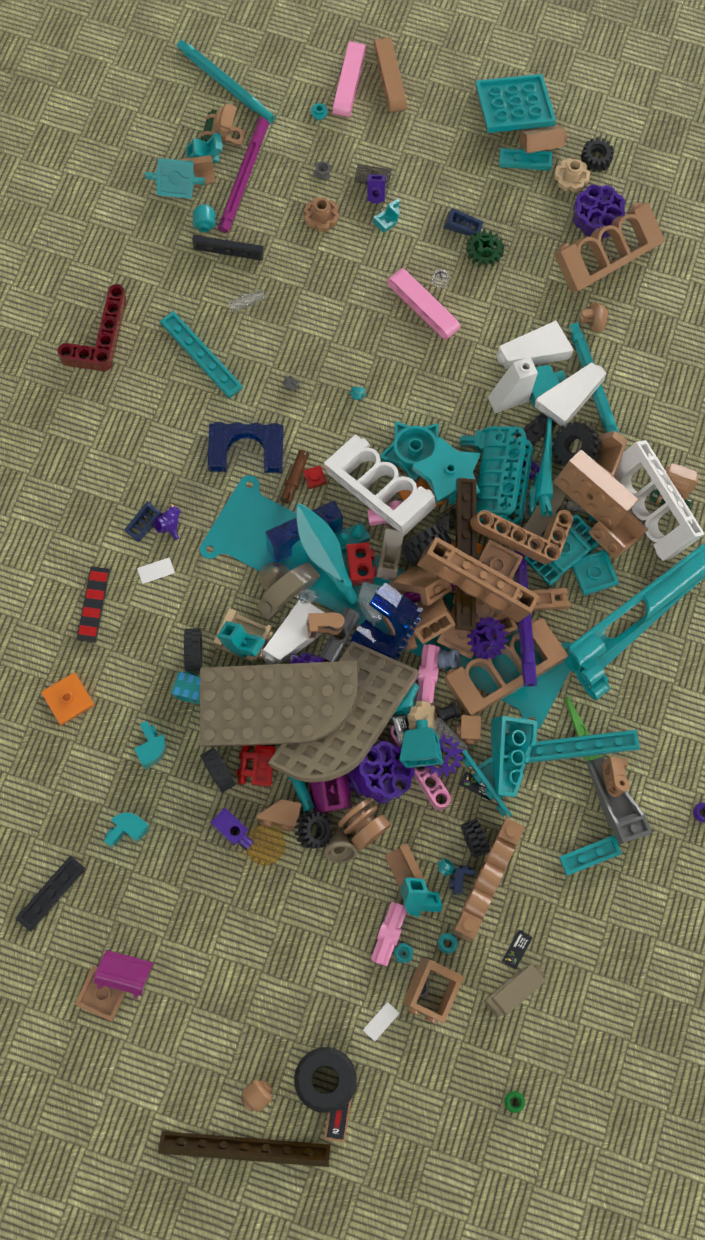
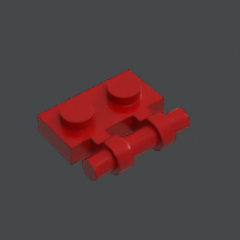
M250 745L242 746L241 752H239L240 767L237 770L238 784L245 785L246 777H252L251 785L271 787L273 768L269 766V761L275 754V747L255 745V753L249 752ZM248 760H254L253 770H247Z

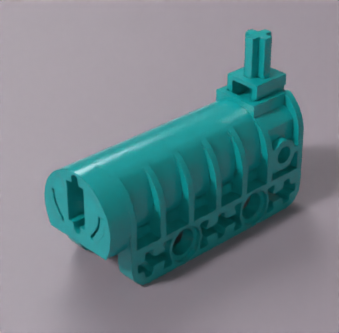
M490 426L483 428L482 431L476 430V436L462 435L460 437V446L475 447L478 452H482L477 482L480 492L476 496V514L486 510L513 524L519 525L523 520L533 456V446L527 440L526 433L521 427ZM517 433H520L521 436H519L518 438H514V436H516ZM523 461H525L526 466L522 469ZM520 496L521 500L517 503V498ZM515 510L518 518H514V521H512L509 517L513 516ZM479 517L480 522L484 525V520ZM496 526L497 531L501 533V529Z

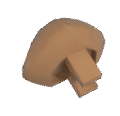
M590 303L586 310L581 311L582 316L579 319L581 324L589 322L591 330L600 333L604 331L608 324L609 312L600 303Z

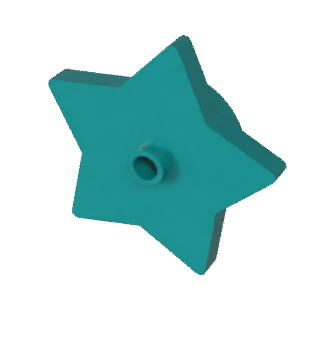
M396 421L394 442L380 455V460L401 467L407 477L413 479L416 483L421 476L415 473L412 467L415 463L432 456L438 440L439 424L422 427L408 426Z
M439 437L432 456L415 463L412 470L427 481V484L432 489V493L435 495V503H439L450 496L456 495L457 478L475 479L473 470L480 457V453L457 451ZM476 482V496H478L480 490Z

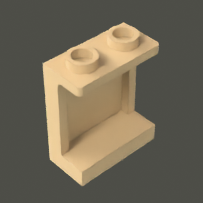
M229 608L219 631L226 621L242 625L248 634L262 637L265 643L256 657L247 655L245 658L228 650L217 638V635L214 640V646L257 665L259 660H263V649L267 642L269 643L274 636L272 626L269 624L265 626L240 616L236 610Z

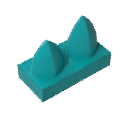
M363 522L335 533L341 547V552L346 551L347 544L370 541V536Z

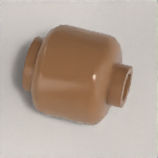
M254 1079L242 1090L243 1098H241V1101L249 1111L260 1112L272 1101L271 1091L273 1089L266 1080L261 1082L258 1079Z

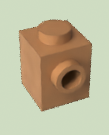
M498 613L493 616V619L500 620L499 624L505 625L503 631H507L508 634L504 638L514 635L518 630L516 622L506 615Z
M461 715L460 725H456V736H459V742H464V745L474 746L475 743H479L481 739V716Z

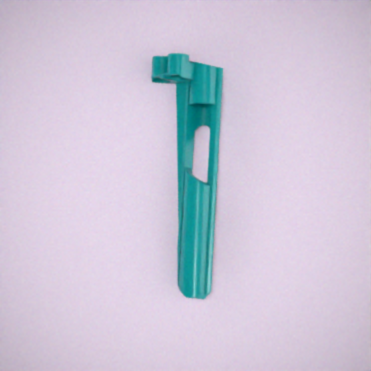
M704 544L700 545L568 646L566 663L570 670L576 674L578 681L593 700H598L610 690L609 679L605 676L603 669L679 599L705 578ZM643 600L645 602V616L616 638L606 636V628L640 601Z

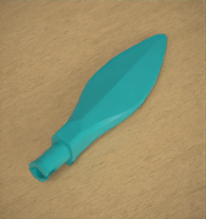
M552 417L547 418L535 498L540 503L541 516L546 517V510L548 517L553 515L551 500L553 499Z
M297 503L295 512L298 534L306 554L333 580L339 591L345 596L348 604H354L358 601L359 597L356 595L352 582L346 572L341 547L336 535L321 517L303 504Z

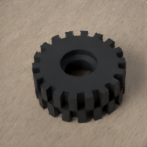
M569 422L567 423L568 427L563 425L560 427L562 431L555 433L557 438L552 439V442L555 443V445H552V450L555 451L552 454L562 466L565 467L569 460L578 453L570 451L571 443L576 439L582 442L580 450L584 451L593 460L595 457L599 458L600 455L597 452L601 451L602 447L598 444L602 442L601 439L597 438L599 434L588 425L574 422V424Z
M434 525L423 532H419L417 536H413L403 546L402 552L412 567H418L417 564L423 552L435 537L450 545L452 544V540L442 525Z

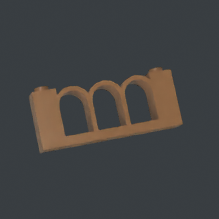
M640 201L631 206L632 209L626 212L627 215L617 217L609 226L597 228L593 231L591 237L578 239L570 245L567 242L558 247L559 250L553 254L571 292L585 288L665 242L649 202L642 204ZM624 220L630 222L640 244L629 250L621 230ZM605 231L611 235L620 255L610 262L601 243V236ZM584 243L591 247L600 267L591 273L588 272L580 253Z
M437 537L427 546L417 564L426 571L436 574L444 581L458 585L467 594L482 599L488 606L501 611L502 614L516 622L521 621L532 613L540 597L538 594Z
M543 618L538 621L536 619L531 620L534 648L543 660L541 664L536 666L537 678L564 662L568 657V654ZM519 632L512 637L509 646L504 645L506 649H500L501 654L507 655L521 674V676L510 683L505 684L490 658L488 660L474 659L467 664L465 670L463 667L458 669L452 668L446 673L447 676H445L444 682L466 715L476 716L523 687L522 663L514 649V643L519 641ZM481 667L485 669L499 689L483 698L469 677V671L472 668Z
M508 818L500 825L490 847V852L482 864L451 934L468 943L474 940L525 826Z

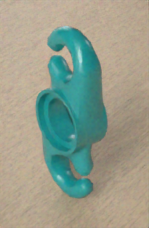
M539 472L535 474L533 485H531L529 496L530 516H532L538 503L535 493Z

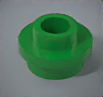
M511 1091L506 1094L504 1105L508 1111L518 1113L525 1106V1098L520 1092ZM512 1098H516L518 1100V1104L516 1106L511 1105Z

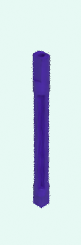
M514 550L515 553L523 556L514 574V581L529 589L526 560H524L523 554ZM530 613L518 622L524 687L537 686Z

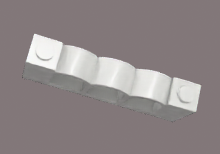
M355 434L324 462L326 472L405 536L436 507L435 495L429 489L425 490L422 486L417 489L413 479L403 476L399 477L398 469L395 465L389 462H381L378 452L369 448L368 441L364 438H359ZM363 462H375L374 466L357 481L349 475ZM389 475L394 477L376 495L367 489L382 476ZM401 490L412 492L395 510H392L385 504Z
M646 440L635 442L623 452L614 478L639 499L632 507V511L638 519L646 520L645 527L648 529L646 534L650 540L657 542L653 545L657 555L662 561L672 559L704 536L705 533ZM644 466L652 481L636 492L632 487L631 479L634 473ZM657 488L666 503L651 514L645 508V498ZM671 510L680 525L665 536L659 531L658 521L662 515Z

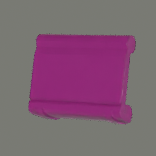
M106 950L95 973L93 983L97 984V989L101 990L103 986L132 993L133 998L138 999L139 995L142 996L143 988L154 962Z

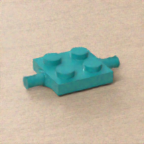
M158 158L156 173L145 172V179L155 180L157 195L192 199L194 185H205V178L195 177L194 161Z

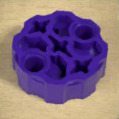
M596 184L587 186L586 190L579 193L573 207V222L576 227L583 231L584 235L591 237L593 231L597 228L604 227V225L609 226L614 219L625 215L624 206L626 202L623 196L619 195L615 188L611 186H598ZM605 231L601 238H607L611 235Z
M379 742L377 745H373L367 754L371 757L372 762L366 756L353 769L354 780L359 785V791L366 798H372L378 803H388L393 799H398L410 789L415 771L414 767L406 768L400 762L401 747L393 746L390 742ZM387 768L385 774L382 777H380V775L383 773V770ZM395 783L399 784L401 789H398Z

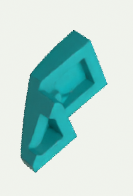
M399 199L388 204L386 210L373 217L372 222L383 233L390 230L398 222L400 212Z

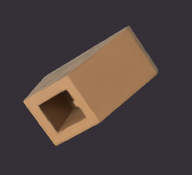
M281 799L259 813L257 820L261 822L260 825L272 827V825L280 826L281 830L292 832L295 825H298L296 821L300 817L302 803Z

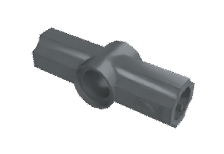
M345 608L342 616L345 621L341 634L345 637L342 640H337L334 637L335 635H330L319 656L324 658L323 662H336L360 617V614L355 610Z

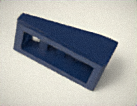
M451 208L446 216L443 228L468 236L472 234L475 236L476 231L481 232L483 221ZM473 224H474V225H476V227H475V230H474V231H473V230H471V229H472V226H473Z
M147 501L124 531L137 542H140L154 527V519L163 515V512ZM150 510L155 514L153 517L148 513ZM146 516L150 521L146 522L143 517ZM140 521L145 527L142 528L137 523ZM134 527L140 531L139 535L132 530Z

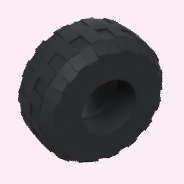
M321 1047L308 1052L300 1060L294 1074V1086L299 1099L306 1107L319 1113H331L340 1110L352 1099L357 1086V1074L352 1061L347 1055L335 1048ZM328 1066L336 1071L338 1085L334 1091L323 1094L315 1089L313 1075L318 1068Z

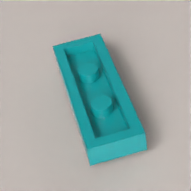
M500 148L499 167L551 171L552 152L537 151L526 153L521 149Z
M613 835L560 856L559 861L565 875L569 876L619 856L622 852Z

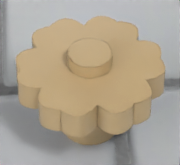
M568 158L567 160H562L561 165H558L555 169L554 179L558 181L557 186L563 191H568L569 189L573 193L582 191L584 185H587L589 182L590 171L586 170L587 165L577 159Z
M417 701L415 706L411 707L410 713L406 715L409 729H416V721L424 719L428 721V728H433L436 732L437 712L435 706L431 705L429 701Z

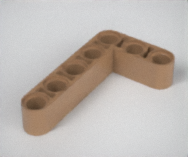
M486 510L473 516L470 525L473 530L542 564H549L560 557L573 517L567 510H561L551 516L543 538ZM479 517L484 520V525L480 522ZM496 526L501 529V533L497 531ZM513 534L517 536L518 541L513 538ZM530 542L534 545V549L531 548Z

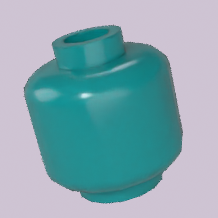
M206 204L196 207L192 214L194 228L202 233L212 230L215 227L214 209Z

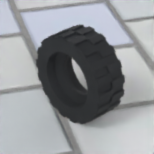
M189 628L184 631L185 671H200V668H202L203 645L201 628Z
M214 747L200 755L221 793L236 785Z

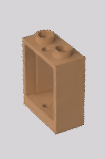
M421 958L402 1004L408 1006L407 1011L417 1016L420 1013L426 1015L425 1020L436 1024L437 1021L445 1023L464 976L430 959ZM430 971L450 981L437 1013L416 1004Z

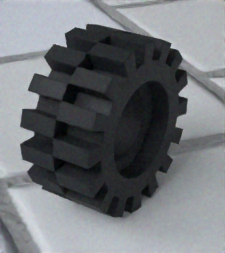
M592 138L590 142L587 141L584 144L581 161L588 166L587 170L590 171L592 168V172H596V170L601 172L602 169L605 171L607 167L609 168L614 156L613 146H609V141L605 143L603 138L602 141H599V138H596L594 141ZM592 152H599V153H601L604 157H603V158H595V157H593V156L591 155V153H592Z
M305 812V814L300 816L301 819H297L296 822L299 825H295L294 828L298 829V832H295V836H299L297 841L301 842L300 845L305 846V848L318 849L325 847V844L330 842L328 838L333 836L330 834V831H333V828H330L332 821H328L329 817L325 816V813ZM313 822L317 825V835L315 838L310 833Z
M473 819L461 824L464 840L472 856L477 858L489 853L488 840L480 822L477 819Z

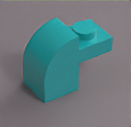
M214 133L207 142L193 138L186 146V159L212 155L213 164L219 162V153L223 148L221 134Z
M229 621L225 622L217 634V638L228 650L243 658L247 655L256 657L265 643L262 637L248 634L241 624Z
M145 721L140 726L148 742L134 748L144 769H147L157 764L166 753V740L163 734L155 738L158 733L154 725L149 726L148 722Z
M121 813L111 820L116 827H112L107 831L104 842L113 849L126 833L138 843L151 827L133 813Z
M404 878L401 886V895L409 914L419 917L421 911L441 912L443 905L439 893L428 891L424 879Z

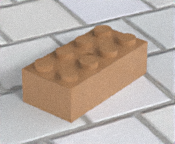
M582 450L569 460L553 482L593 518L601 521L610 531L621 522L639 500Z

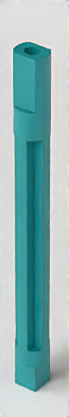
M182 39L178 42L176 46L188 59L250 110L266 119L269 124L274 122L276 118L274 114L266 109L259 100L192 45H188Z
M578 322L569 325L572 334L571 338L582 368L591 362L594 364ZM601 384L592 394L605 433L612 431L619 433Z

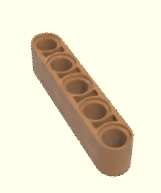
M392 38L374 39V51L389 113L407 110V100Z

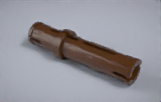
M304 450L298 451L288 480H285V488L280 497L281 502L285 499V504H291L295 490L299 488L298 482L309 457L308 452L304 455Z

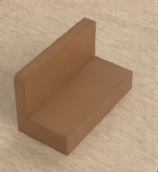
M212 155L180 159L194 161L195 177L205 178V185L216 183Z
M407 843L385 855L400 890L404 878L424 879Z

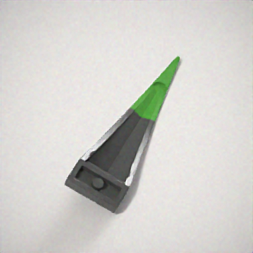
M566 697L565 702L577 737L590 735L570 698ZM603 755L586 756L585 760L608 827L612 828L618 845L651 834L652 831L645 814L627 791L618 797H613L607 792L601 763L605 761Z

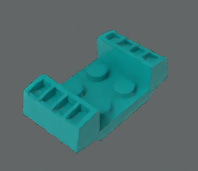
M576 513L573 516L561 555L557 560L549 564H542L528 556L524 560L549 587H552L566 571L586 554L592 553L600 544L589 534L591 528Z

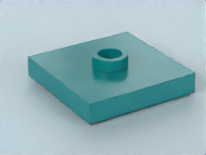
M606 550L586 555L571 567L583 597L619 585Z

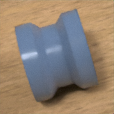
M451 649L448 652L446 650L439 651L438 663L440 668L459 667L460 656L457 649Z

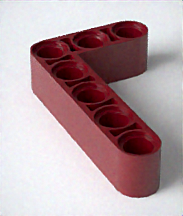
M113 284L108 289L95 347L63 343L58 347L57 353L63 365L96 371H108L112 367L126 305V295L123 286Z

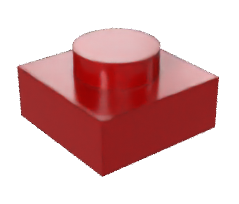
M321 465L303 470L309 490L327 484Z

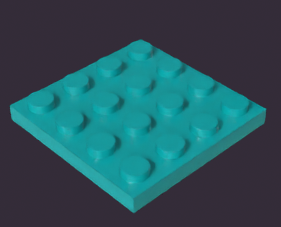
M543 74L475 81V88L487 133L556 126V118Z

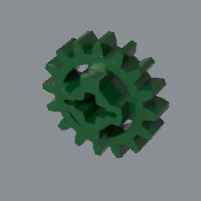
M483 229L481 234L479 231H476L475 236L471 234L470 240H467V258H473V264L478 262V267L481 264H484L485 268H487L488 264L494 266L495 261L499 263L501 257H503L505 247L502 244L503 239H498V233L492 235V230L486 233L485 229Z

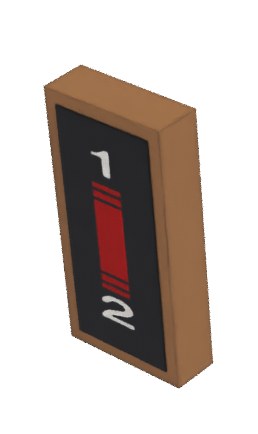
M352 1099L340 1110L328 1113L324 1139L345 1142Z

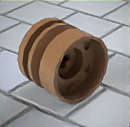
M367 798L354 805L338 822L340 828L349 824L344 831L345 835L355 831L356 834L351 839V842L358 851L370 845L391 826V823L384 814L376 818L373 817L378 807L374 806L368 810L373 803L371 798Z

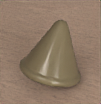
M271 562L262 568L259 575L260 583L265 590H268L290 571L284 564Z
M341 828L336 830L328 846L324 849L325 857L335 863L349 862L358 853L356 846L353 845Z

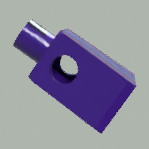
M226 808L210 824L231 845L235 846L238 843L245 851L254 842L246 835L248 829ZM232 828L239 831L237 836H233L230 833Z

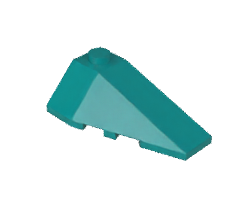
M507 716L492 719L491 748L496 795L516 797L524 776L523 771L530 760L531 749L536 743L537 721Z

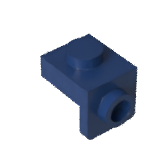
M460 865L459 868L454 870V877H450L449 889L453 890L452 895L462 894L463 876H475L476 870H471V866Z

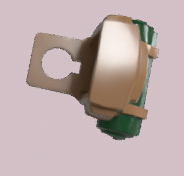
M226 103L219 110L208 112L203 132L200 135L201 140L207 142L214 133L221 134V141L241 146L245 131L232 125L237 107ZM237 132L240 138L235 140L228 133Z
M672 463L670 466H667L665 471L688 508L691 509L692 502L688 496L697 485V472ZM657 488L649 494V501L655 503V505L662 506L666 503Z

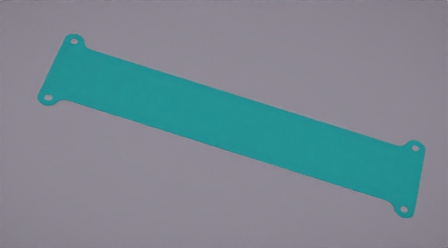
M244 476L200 545L201 555L204 558L213 559L220 554H228L260 572L265 565L271 562L284 564L289 571L309 562L321 577L310 589L300 592L301 594L341 615L345 608L355 610L360 614L357 624L395 643L382 619L383 611L392 609L388 597L392 596L390 580L376 577L373 584L352 586L359 599L354 604H348L345 596L339 591L333 580L306 554L298 534L296 513L264 497L259 491L260 483L255 476ZM249 481L252 482L253 487L247 488L246 483ZM208 546H213L214 550L213 552L209 553L207 552L206 548ZM344 551L342 552V557L349 577L347 554ZM359 552L356 554V556L358 558H364L365 554ZM374 554L372 566H376V572H378L380 557ZM398 567L397 576L404 573L405 570ZM360 570L358 572L360 576H366L368 574L365 570ZM447 593L446 595H444V597L447 600L450 610H452L454 606V603H452L454 596ZM438 635L424 644L421 643L419 638H415L417 648L410 650V652L421 657L424 645H436L440 647V650H446L447 652L451 649L436 642L439 637ZM514 635L506 637V639H508V642H504L503 645L509 646L510 641ZM519 640L514 643V649L521 659ZM404 642L395 643L406 649ZM564 642L561 644V646L565 650L569 648L568 646L572 643ZM534 648L535 665L537 666L543 660ZM474 653L472 659H469L459 654L460 664L458 668L463 667L465 670L470 661L480 657H476V653ZM495 655V659H491L493 666L505 684L521 676L507 655ZM566 660L537 678V686H523L503 698L502 701L517 708L521 712L522 719L528 720L530 717H534L537 721L538 730L542 726L570 672ZM448 667L447 669H444V670L449 671V670L452 669V668H451V667ZM475 667L469 671V677L476 687L489 694L499 689L485 669Z

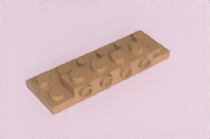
M488 539L483 551L476 560L512 580L523 556ZM454 596V597H453V600H452V603H454V606H453V608H452V610H451V613H452L453 618H454V620H455V596ZM476 598V621L480 622V618H492L496 609L488 606L482 599ZM455 626L441 633L436 641L449 649H457L459 654L469 659H472L474 652L470 651L473 646L467 644L471 641V638L467 637V635L472 634L471 631L455 630Z

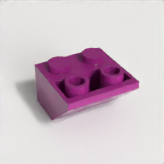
M348 773L328 781L310 782L312 801L316 807L314 812L329 813L352 808Z

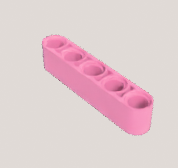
M350 41L348 43L333 105V114L345 117H350L365 57L366 44Z
M399 269L388 278L387 281L392 290L443 339H449L461 328L458 320L405 269Z
M393 725L390 731V739L394 746L400 747L398 737L394 734L396 730L395 725ZM414 767V778L431 805L436 810H444L449 805L451 797L440 778L437 777V773L434 772L431 776V769L419 771ZM432 779L435 782V786L432 788L428 787L425 784V780ZM443 796L446 803L438 804L436 797Z

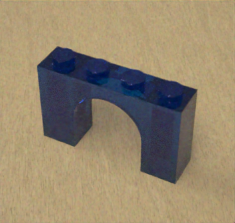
M223 422L209 423L207 463L209 472H227L230 447L240 439H253L260 443L264 449V473H283L284 425L278 423L262 425L256 422L251 424L240 422L224 424Z
M335 500L312 510L329 525L334 534L343 530V515ZM296 518L265 531L267 549L274 562H279L292 556V547L300 540Z
M385 582L375 592L369 605L392 623L395 635L387 634L368 620H365L355 630L350 642L354 641L398 661L401 657L399 653H402L408 645L406 640H409L415 633L413 628H416L422 620L420 616L423 609Z

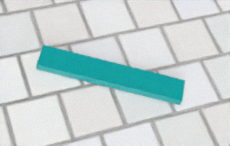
M174 311L160 320L161 326L228 399L243 389V385Z
M637 729L536 741L535 746L531 749L528 763L640 750Z

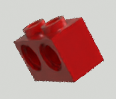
M369 542L347 544L346 554L352 586L373 584L374 578L377 577L376 566H372L374 549H370ZM361 552L365 554V557L358 558L356 554ZM360 570H365L368 574L366 576H360L358 572Z

